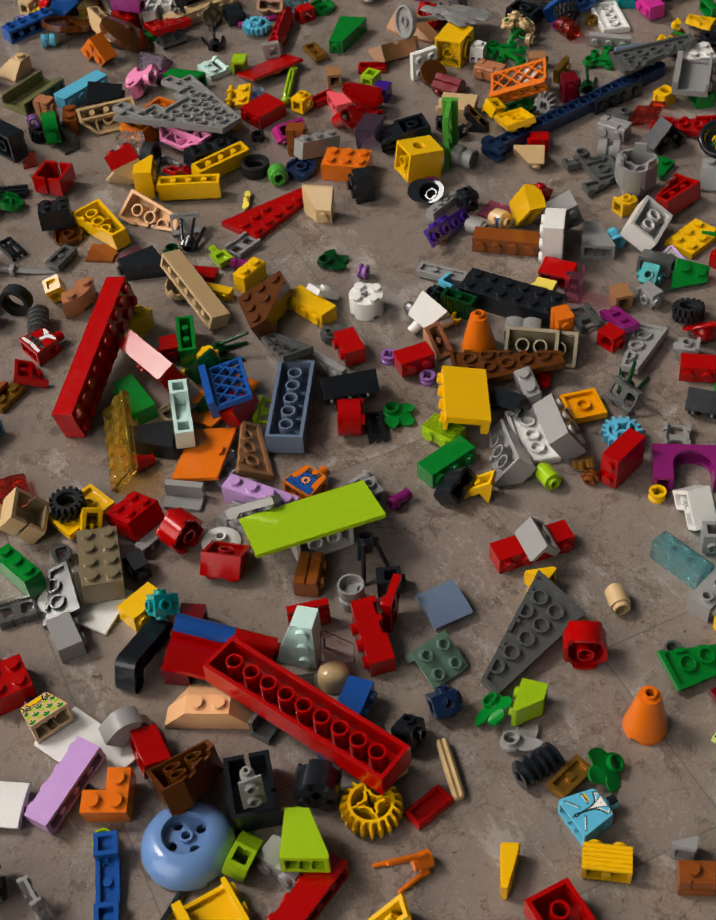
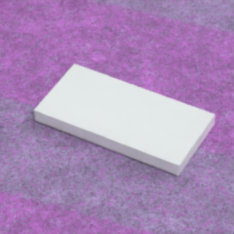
M616 1L600 2L590 8L591 13L597 16L596 21L602 33L630 32V26Z
M533 407L527 410L522 418L517 417L520 410L516 414L512 411H504L506 423L529 454L535 466L542 462L549 464L561 462V457L549 446Z

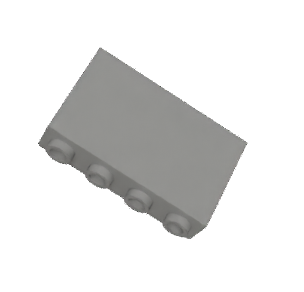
M678 51L671 95L707 97L708 92L712 90L716 59H713L714 54L710 55L709 61L683 59L684 51Z

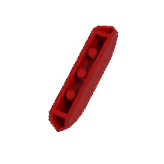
M287 6L278 15L268 42L278 40L282 46L287 43L288 31L293 27L291 7Z

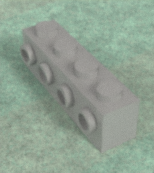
M716 567L688 596L686 611L706 623L716 616Z

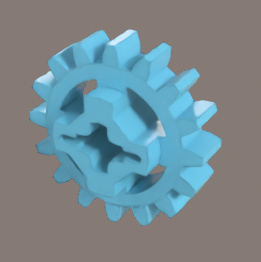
M252 16L250 19H245L246 21H243L242 24L243 33H246V35L260 36L271 30V21L267 17Z
M619 415L618 419L612 416L611 421L606 419L605 424H602L600 436L603 438L602 442H607L609 447L629 427L643 434V429L640 423L636 424V419L629 420V416L625 419L621 415Z

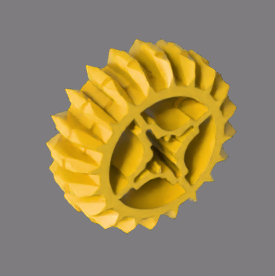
M361 781L360 784L352 782L351 788H346L345 795L341 796V804L339 806L341 820L345 822L347 830L352 829L354 835L360 832L362 839L366 835H370L372 840L376 834L383 838L384 831L391 834L392 827H398V820H401L403 817L402 811L404 809L402 796L398 793L396 786L390 787L384 795H381Z

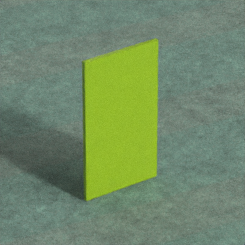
M361 480L239 518V523L250 542L255 556L260 558L386 518V513L368 488L366 482Z

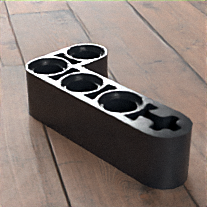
M151 617L118 654L115 661V686L117 689L135 694L141 691L144 684V669L170 639V631L173 627L172 622L156 620L155 617Z

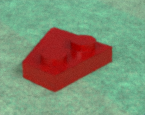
M393 573L386 595L382 596L380 600L383 618L381 622H383L384 631L391 633L398 617L400 592H397L402 580V575Z

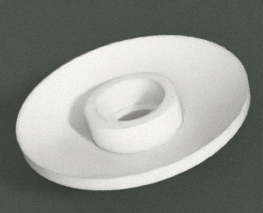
M217 527L208 531L201 543L202 549L212 540L241 544V536L233 528Z

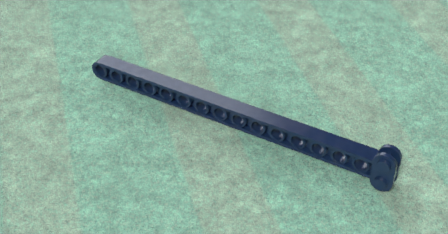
M658 61L655 65L647 66L605 84L536 117L537 123H533L530 127H521L515 132L507 131L497 137L486 135L481 139V144L483 145L481 152L495 162H502L506 159V153L514 150V145L527 144V137H530V131L551 132L593 112V102L596 98L637 80L642 81V87L661 79L664 77L665 63Z

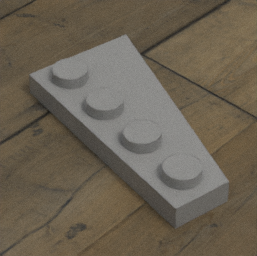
M639 322L640 330L631 333V340L628 342V349L625 351L621 363V371L629 373L633 361H636L634 374L638 375L669 334L668 327Z

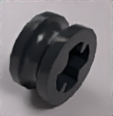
M255 130L251 133L253 142L261 143L265 141L264 131Z

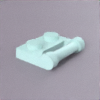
M216 55L211 60L203 61L197 65L198 71L205 72L206 77L210 81L232 72L231 67L224 64Z

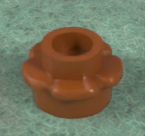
M587 468L581 474V478L586 485L593 486L600 481V474L594 469Z

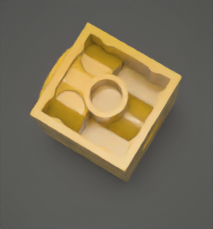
M448 22L435 37L438 62L445 66L461 69L469 59V47L474 40V27H459Z
M430 135L397 140L394 168L407 183L426 177L439 178L443 169L444 149Z

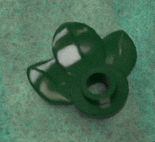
M331 249L319 256L317 265L323 269L343 270L346 268L345 264L349 256L336 255L335 249Z

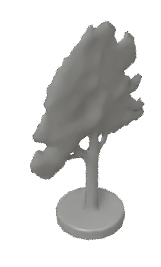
M404 3L397 7L394 16L398 35L401 38L408 39L415 34L417 23L447 20L453 25L462 27L466 26L467 22L477 24L475 20L489 21L493 18L489 16L493 15V12L484 8L460 4L450 6L442 4L436 5V7L425 5L420 8V11L428 13L430 16L416 17L413 7Z

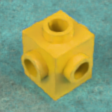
M300 90L290 98L291 109L294 112L304 115L313 107L312 93Z

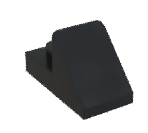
M470 104L466 105L463 116L469 122L466 124L465 130H468V132L486 133L489 128V122Z

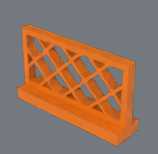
M546 58L491 73V92H489V98L497 97L503 104L544 91H550ZM543 64V66L539 70L536 69L538 65ZM529 68L525 74L522 73L524 69ZM533 71L537 72L533 77L529 76ZM515 72L512 77H509L511 73ZM519 75L523 76L519 81L515 80ZM502 76L498 82L495 81V77ZM505 79L509 80L505 85L501 84Z

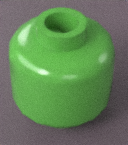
M274 163L268 168V178L273 185L281 186L287 182L288 172L283 164Z

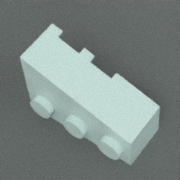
M297 605L275 662L317 669L323 651L319 609Z

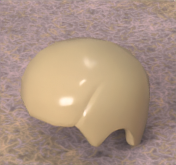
M170 278L167 279L165 282L167 296L175 301L184 300L185 298Z
M337 660L324 662L320 665L317 673L318 687L325 693H341L350 675L349 668L344 662Z

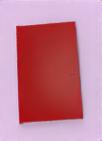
M285 53L281 57L270 59L240 71L236 75L254 82L271 74H279L281 70L303 62V59Z

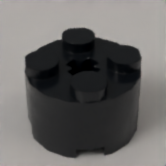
M309 759V763L304 765L299 763L296 767L293 797L296 800V805L320 808L322 811L333 810L334 805L340 800L341 768L336 769L332 767L333 762L323 759Z

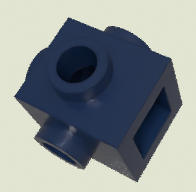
M447 684L434 688V692L425 694L431 716L436 719L455 717L457 715L456 712L462 710L460 703H463L459 690Z

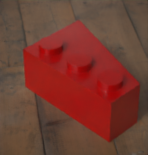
M674 173L673 179L669 180L667 186L660 190L655 197V201L672 215H675L701 198L700 181Z
M375 595L350 601L352 624H349L352 637L356 636L357 638L355 644L358 653L362 652L363 657H361L364 670L368 669L371 677L396 671L395 656L387 632L385 633L381 623L383 621L382 615L377 613Z

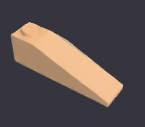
M131 189L118 217L132 225L172 232L170 214L175 213L140 191ZM179 219L173 220V228L175 230L179 228Z

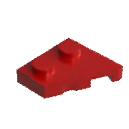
M15 359L13 383L48 388L49 381L43 380L42 372L36 368L33 362Z

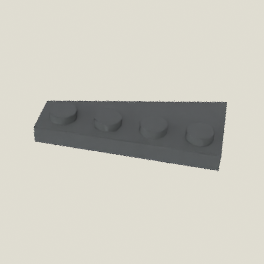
M277 332L261 337L262 344L284 364L296 359H305L308 355L314 353L313 346Z

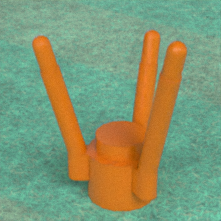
M426 848L410 855L373 863L372 868L410 862L413 870L420 873L398 890L400 894L423 877L430 875L429 869L434 867L435 864L430 850Z

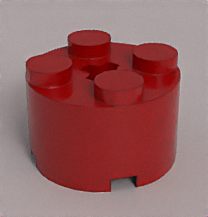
M363 398L337 399L338 436H361L365 434Z
M184 508L168 509L155 535L162 543L178 554H185L188 552L187 548L190 546L194 548L200 541L204 530L201 527L203 522Z
M576 620L567 623V627L562 634L563 658L567 663L568 661L572 664L573 668L578 670L595 669L597 664L602 661L604 664L608 658L607 635L602 623L599 621Z

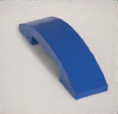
M118 831L93 833V857L95 859L94 920H120L121 862Z

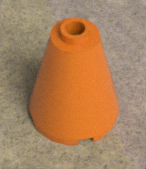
M481 309L471 312L461 343L462 352L464 350H471V352L496 350V341L487 312Z
M647 685L640 688L622 719V727L625 735L630 740L632 738L638 741L640 745L652 746L663 740L668 732L669 725L660 690L654 686Z

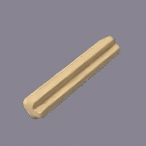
M446 738L438 739L436 747L454 801L463 800L465 792L449 741Z

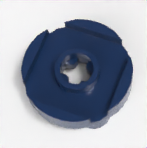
M294 158L288 161L286 165L288 177L298 179L299 182H305L307 178L317 173L316 162L313 159L298 160V158Z

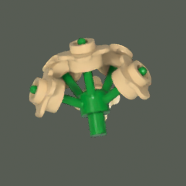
M517 10L508 13L507 15L510 17L503 18L501 28L509 30L511 35L507 42L509 43L511 40L521 38L524 39V44H527L528 48H530L531 44H534L536 41V36H534L536 26L534 22L528 17L523 18L524 15L520 14ZM527 32L526 36H521L522 33Z

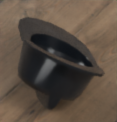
M417 179L408 187L410 199L426 203L427 205H433L444 194L443 184L436 180Z

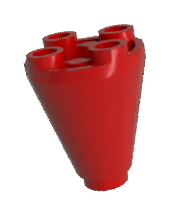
M345 82L343 85L342 93L357 106H368L372 111H376L377 107L384 101L381 87L356 82Z

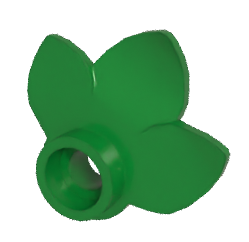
M387 402L383 407L385 424L392 429H396L398 425L405 427L413 425L414 418L410 413L415 410V406L409 403Z
M496 692L488 693L482 700L483 708L476 715L475 726L480 727L486 722L493 727L498 726L505 718V710L512 706V698L510 696L502 697Z
M600 747L590 749L587 752V756L592 762L588 769L589 781L595 785L605 783L610 793L615 792L620 786L619 774L624 768L622 756L614 752L607 753Z

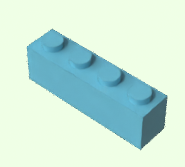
M95 70L54 93L57 107L62 109L66 105L78 106L85 102L88 81L109 83L107 74Z

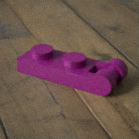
M617 305L610 307L608 310L603 309L599 311L602 320L606 319L608 322L624 330L626 334L640 330V323Z

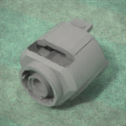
M635 142L634 148L617 153L614 176L622 195L628 193L631 196L635 195L637 199H641L647 195L648 190L656 186L659 160L655 153L647 150V143Z

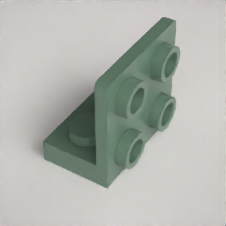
M446 630L438 633L404 656L407 664L413 661L416 662L433 689L443 685L468 668V664Z

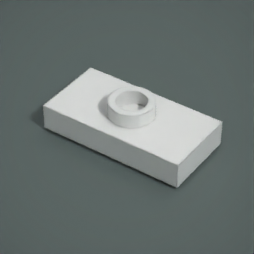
M308 283L307 290L317 296L338 300L340 294L325 284L320 286Z

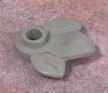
M510 720L502 728L503 734L500 738V747L504 751L515 752L521 750L531 752L543 745V742L537 739V724L511 726Z

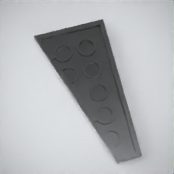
M691 33L611 51L609 52V58L625 77L674 55L678 51L696 45V39Z
M538 570L480 683L489 692L501 694L562 637L569 621H580L586 614L584 610L540 570Z

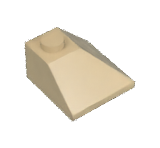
M22 52L16 53L0 68V78L14 83L19 81L33 70L30 56Z
M514 145V155L527 166H532V169H541V167H544L545 145Z
M139 158L113 170L105 179L106 182L134 184L132 176L133 165L140 161Z
M302 184L304 212L316 223L332 224L336 213L334 186Z

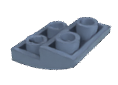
M453 580L415 595L423 615H427L434 631L473 614L468 601Z

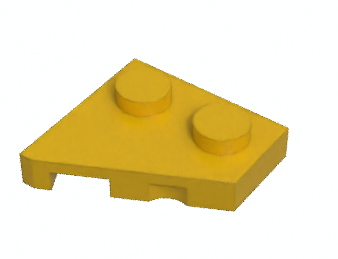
M688 14L685 24L711 31L715 25L716 18Z

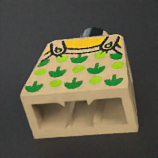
M48 692L41 694L37 698L33 696L28 697L24 706L20 709L37 743H40L74 720L68 704Z

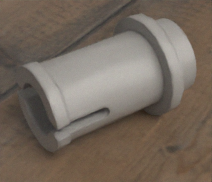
M363 469L361 474L348 481V483L352 484L373 476L369 469Z

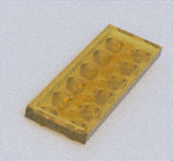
M121 390L113 398L112 403L104 409L102 415L106 436L109 482L111 492L117 494L138 470L129 393L125 390Z

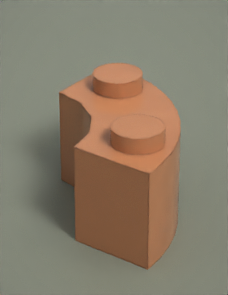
M93 277L78 279L73 288L61 293L66 319L84 313L86 307L94 304L97 292Z

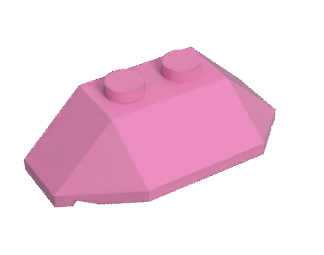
M168 127L159 128L160 141L181 151L192 145L203 144V142L208 141L212 137V134L209 132L186 131L185 129Z

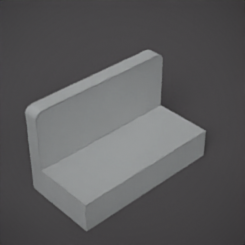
M166 479L164 484L166 490V498L163 504L164 509L181 507L189 512H201L206 498L204 482Z
M530 516L515 531V536L531 562H535L544 552L553 556L560 552L544 522Z

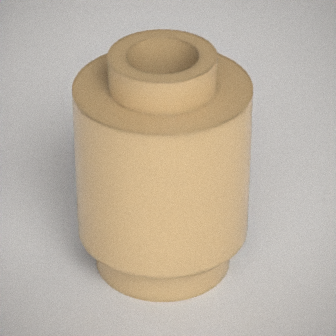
M619 583L610 584L605 589L604 594L611 611L616 615L628 613L631 609V601L624 585Z

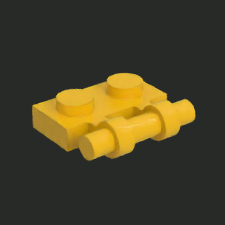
M252 84L238 85L237 89H234L233 85H229L226 91L227 98L225 103L230 108L235 106L236 109H240L241 106L250 102L253 91Z

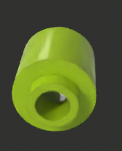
M542 462L535 467L536 478L547 490L556 489L560 485L562 477L551 464Z

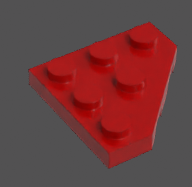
M182 17V20L166 18V21L154 19L143 23L144 28L156 37H160L166 32L173 33L179 28L186 29L189 25H192L189 17Z

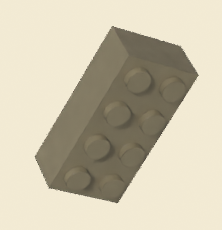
M116 526L76 531L84 604L125 599Z

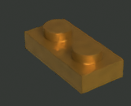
M315 42L302 46L303 51L315 62H321L328 58L327 52Z
M564 56L553 70V83L559 84L560 73L570 71V57Z
M11 381L0 393V413L4 414L27 392L24 386Z
M576 754L546 783V789L558 799L571 796L588 779V769L591 765Z

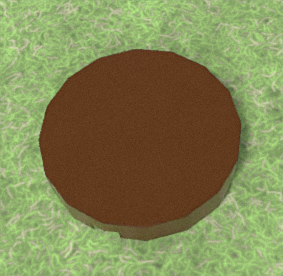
M428 60L421 66L419 75L424 81L423 83L431 88L436 73L440 72L447 75V71L443 64L437 60Z
M76 224L70 227L59 228V230L53 232V240L60 247L63 244L72 247L76 246L85 238L83 228L81 226L77 227Z

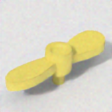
M246 191L244 193L245 197L243 198L244 203L242 205L243 210H247L249 208L251 198L250 191Z

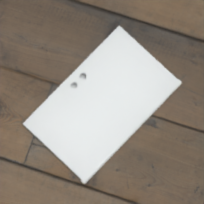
M71 570L84 611L72 617V619L77 618L80 626L107 636L119 617L117 606L132 595L133 591L125 589V599L84 604L80 572ZM46 590L42 592L35 602L37 610L46 613L44 606L47 603L48 597Z
M75 706L70 710L74 718L72 722L40 743L35 741L34 746L57 762L62 760L67 753L69 745L78 736L99 746L106 755V758L89 784L97 790H105L108 767H130L136 759L129 742L124 748L106 745L98 729L101 723Z

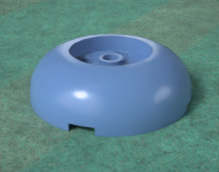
M197 801L186 813L173 817L165 808L151 820L143 834L141 859L144 869L155 883L169 890L193 891L204 888L208 882L224 875L221 871L236 840V834L228 817L211 804ZM171 845H176L177 849L173 852L170 851Z

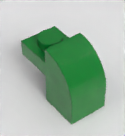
M55 110L40 113L47 145L62 142Z

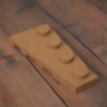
M242 421L239 431L236 475L271 481L274 475L260 424Z

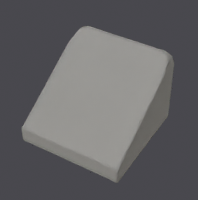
M699 836L672 841L669 857L695 860Z

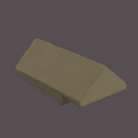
M507 326L504 350H511V353H520V350H527L528 353H537L539 350H561L565 367L576 368L580 353V333Z

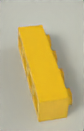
M206 282L222 301L231 302L235 296L233 287Z

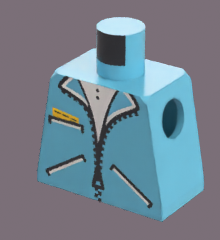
M589 789L560 799L558 814L583 847V841L588 842L591 839L598 838L612 826L614 816L612 810L619 807V802L613 794L602 799L595 789Z

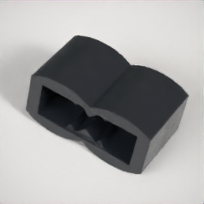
M238 2L222 5L223 16L228 26L238 25V22L246 19V14Z
M469 466L451 468L445 474L443 482L435 489L434 497L441 506L459 504L465 498L467 489L471 488L476 479L475 473Z

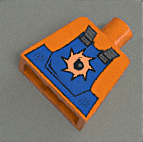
M305 465L283 479L284 491L297 495L300 499L328 491L327 476L330 475V471L325 466H321L316 470L309 465Z

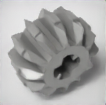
M549 91L539 93L534 99L536 101L534 103V106L537 107L536 111H540V115H543L557 108V105L560 103L556 101L558 96L554 97V92L549 93Z

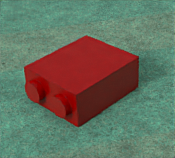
M264 93L240 107L242 120L260 130L287 115L286 103L268 93Z
M629 427L602 453L600 481L616 490L643 463L646 436Z

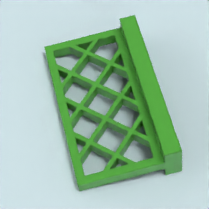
M457 97L442 98L444 171H449L451 152L454 146L458 144Z

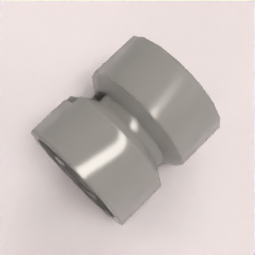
M599 138L597 156L610 155L616 160L617 153H620L621 140L612 139L609 141L607 138Z
M457 144L451 152L450 161L452 164L472 170L478 162L479 152Z
M346 574L338 580L339 606L343 611L351 613L350 601L365 598L364 580L356 574Z

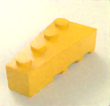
M99 198L71 213L77 227L81 226L84 232L114 249L119 250L131 243L126 228Z

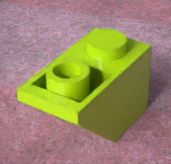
M522 678L520 686H515L513 694L515 702H513L508 710V715L512 716L511 726L520 725L543 715L547 701L548 683Z
M242 830L235 840L221 872L243 883L264 840Z

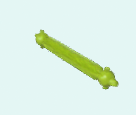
M295 66L289 68L281 101L285 102L286 105L290 101L298 69Z

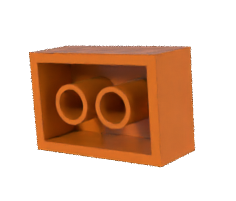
M327 147L321 162L322 180L346 182L348 181V174H351L352 169L370 166L372 170V150Z

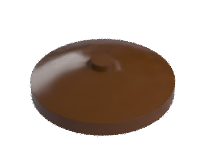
M50 16L41 20L43 28L53 32L65 33V35L93 30L90 26L89 18Z
M105 16L99 24L100 30L110 41L128 51L147 53L152 45L150 38L145 32L124 19Z

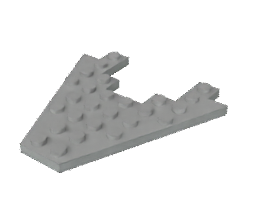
M191 74L182 79L169 75L161 80L162 86L176 90L173 94L174 98L178 101L167 107L152 104L143 109L124 101L112 106L113 112L118 113L114 115V121L150 125L153 128L168 127L185 129L186 131L194 130L224 134L242 123L240 115Z

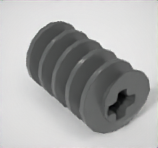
M36 304L28 309L27 334L42 328H46L49 331V309L46 306Z

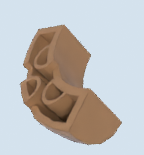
M417 36L396 41V45L388 43L370 48L368 51L375 61L387 62L409 56L410 53L418 51L419 42Z

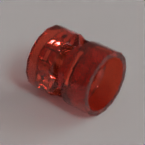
M565 15L561 16L555 24L556 31L571 41L575 40L581 32L580 25Z

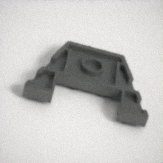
M610 155L591 156L590 159L585 160L581 157H575V160L562 158L561 164L567 171L583 168L593 180L582 183V190L587 196H591L616 182L614 176L615 160Z

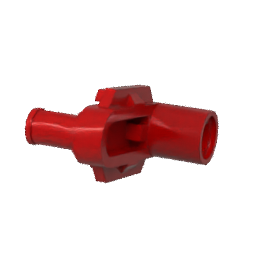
M348 105L346 109L335 114L331 122L337 129L347 126L348 129L369 131L372 127L379 124L380 119L384 118L385 113L380 109L372 111L368 106Z

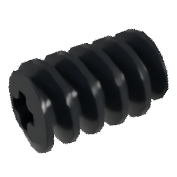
M546 742L543 743L542 747L535 748L534 752H528L527 756L520 757L519 761H513L512 772L518 785L526 790V781L531 786L535 785L533 777L541 781L543 779L541 772L545 776H550L549 768L556 772L558 770L557 764L563 767L565 761L558 749L551 743Z

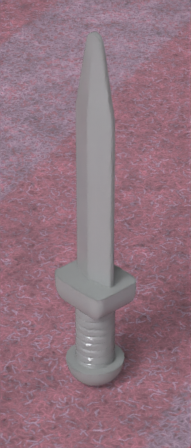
M15 263L10 264V266H0V272L10 273V276H15V273H57L55 270L45 268L16 267Z

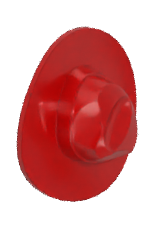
M704 321L698 324L694 323V325L689 324L683 327V331H691L694 339L697 340V337H701V342H707L715 339L716 321Z

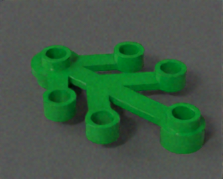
M490 40L487 43V57L494 59L498 51L497 62L504 64L505 56L515 61V66L525 64L526 59L524 56L517 57L512 53L525 54L526 46H519L518 49H515L517 48V41L511 40L509 43H499L496 40Z
M604 46L600 57L599 50H591V54L585 56L583 65L588 64V68L601 66L605 67L607 71H612L614 63L609 58L611 46Z

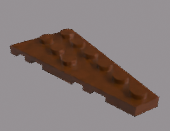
M449 350L452 366L486 369L488 384L514 379L513 372L527 366L531 367L533 374L565 368V361L561 350H539L537 353H528L527 350H520V353H511V350H482L481 352H471V350L455 352V350Z

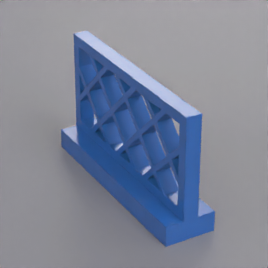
M241 356L210 368H206L205 364L198 366L206 402L213 419L220 417L219 411L253 399Z

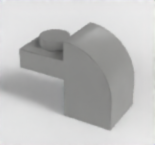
M126 706L112 712L98 729L106 745L124 748L129 742L130 730L148 726L152 723L148 716L139 714L136 706Z

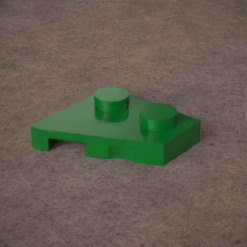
M677 258L669 290L673 291L677 288H688L693 285L706 284L710 266Z

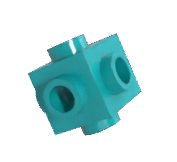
M644 261L642 269L639 268L637 273L638 282L644 284L650 281L655 286H658L663 279V274H661L663 267Z
M155 589L153 594H146L147 600H145L144 605L148 616H153L156 620L168 619V615L179 613L177 592Z

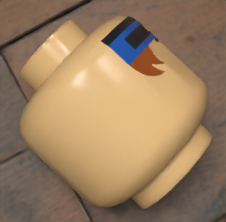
M495 208L488 214L489 226L491 228L508 229L512 224L510 212L501 208Z

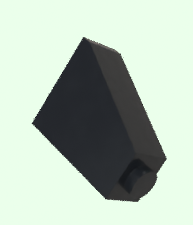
M88 81L85 106L125 98V90H123L122 84Z
M153 245L117 259V272L120 276H125L127 281L167 276L160 267L161 256Z
M171 420L126 427L127 435H123L125 446H129L130 453L138 455L153 454L157 458L176 459Z

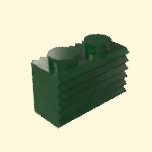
M446 287L440 294V305L450 315L456 312V317L469 320L471 312L478 309V296Z

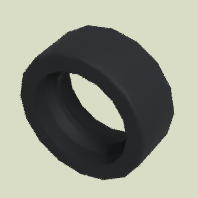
M146 141L141 146L140 161L149 155H153L154 161H157L158 170L162 158L161 147L158 142Z
M251 154L244 157L240 163L242 175L246 179L259 180L268 175L267 171L270 164L268 157L265 155Z
M18 284L7 285L0 294L1 307L7 313L14 316L26 315L28 309L34 303L32 294L25 287ZM9 295L16 296L24 305L13 302Z

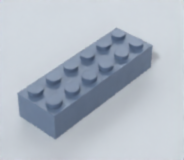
M279 360L265 433L267 453H305L316 383L315 360H293L285 364Z

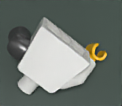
M424 291L420 293L415 303L408 301L404 304L405 314L414 320L407 329L414 335L421 328L437 321L440 322L444 329L450 325H458L461 318H454L457 315L456 312H453L451 317H449V312Z

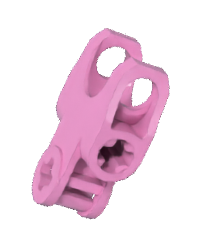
M150 64L144 70H141L140 67H135L127 75L125 87L129 90L133 99L143 96L147 87L154 85L157 81L159 69L156 64Z

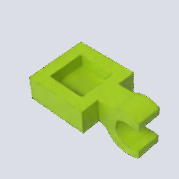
M215 245L208 247V250L211 251L209 254L211 261L220 269L230 264L233 256L225 249L219 251Z

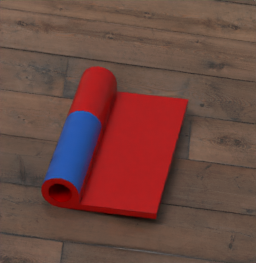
M177 612L161 669L206 680L203 664L231 636L236 637L273 660L274 655L278 656L281 643L277 642L278 638Z

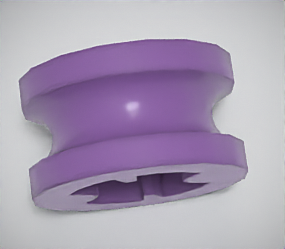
M31 114L27 117L26 121L31 129H38L41 126V121L36 114Z
M360 264L357 269V278L363 277L364 280H367L370 274V266Z
M384 349L381 352L382 364L386 366L394 365V349Z
M425 369L420 372L421 385L430 387L435 384L436 374L433 370Z

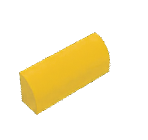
M524 184L509 202L514 226L519 227L531 224L546 208L543 193L538 187Z

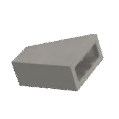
M584 221L580 258L614 260L615 244L602 224L596 221Z

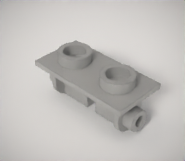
M249 766L242 767L239 772L241 781L237 783L243 809L245 810L266 802L261 774L255 775L254 770Z

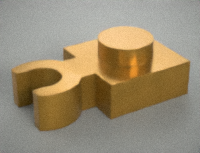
M591 456L570 459L571 467L578 471L594 468V460Z

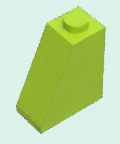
M285 807L279 852L281 872L331 873L329 853L309 807Z

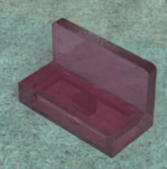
M582 265L581 273L566 272L564 294L567 295V303L581 304L585 289L586 265Z

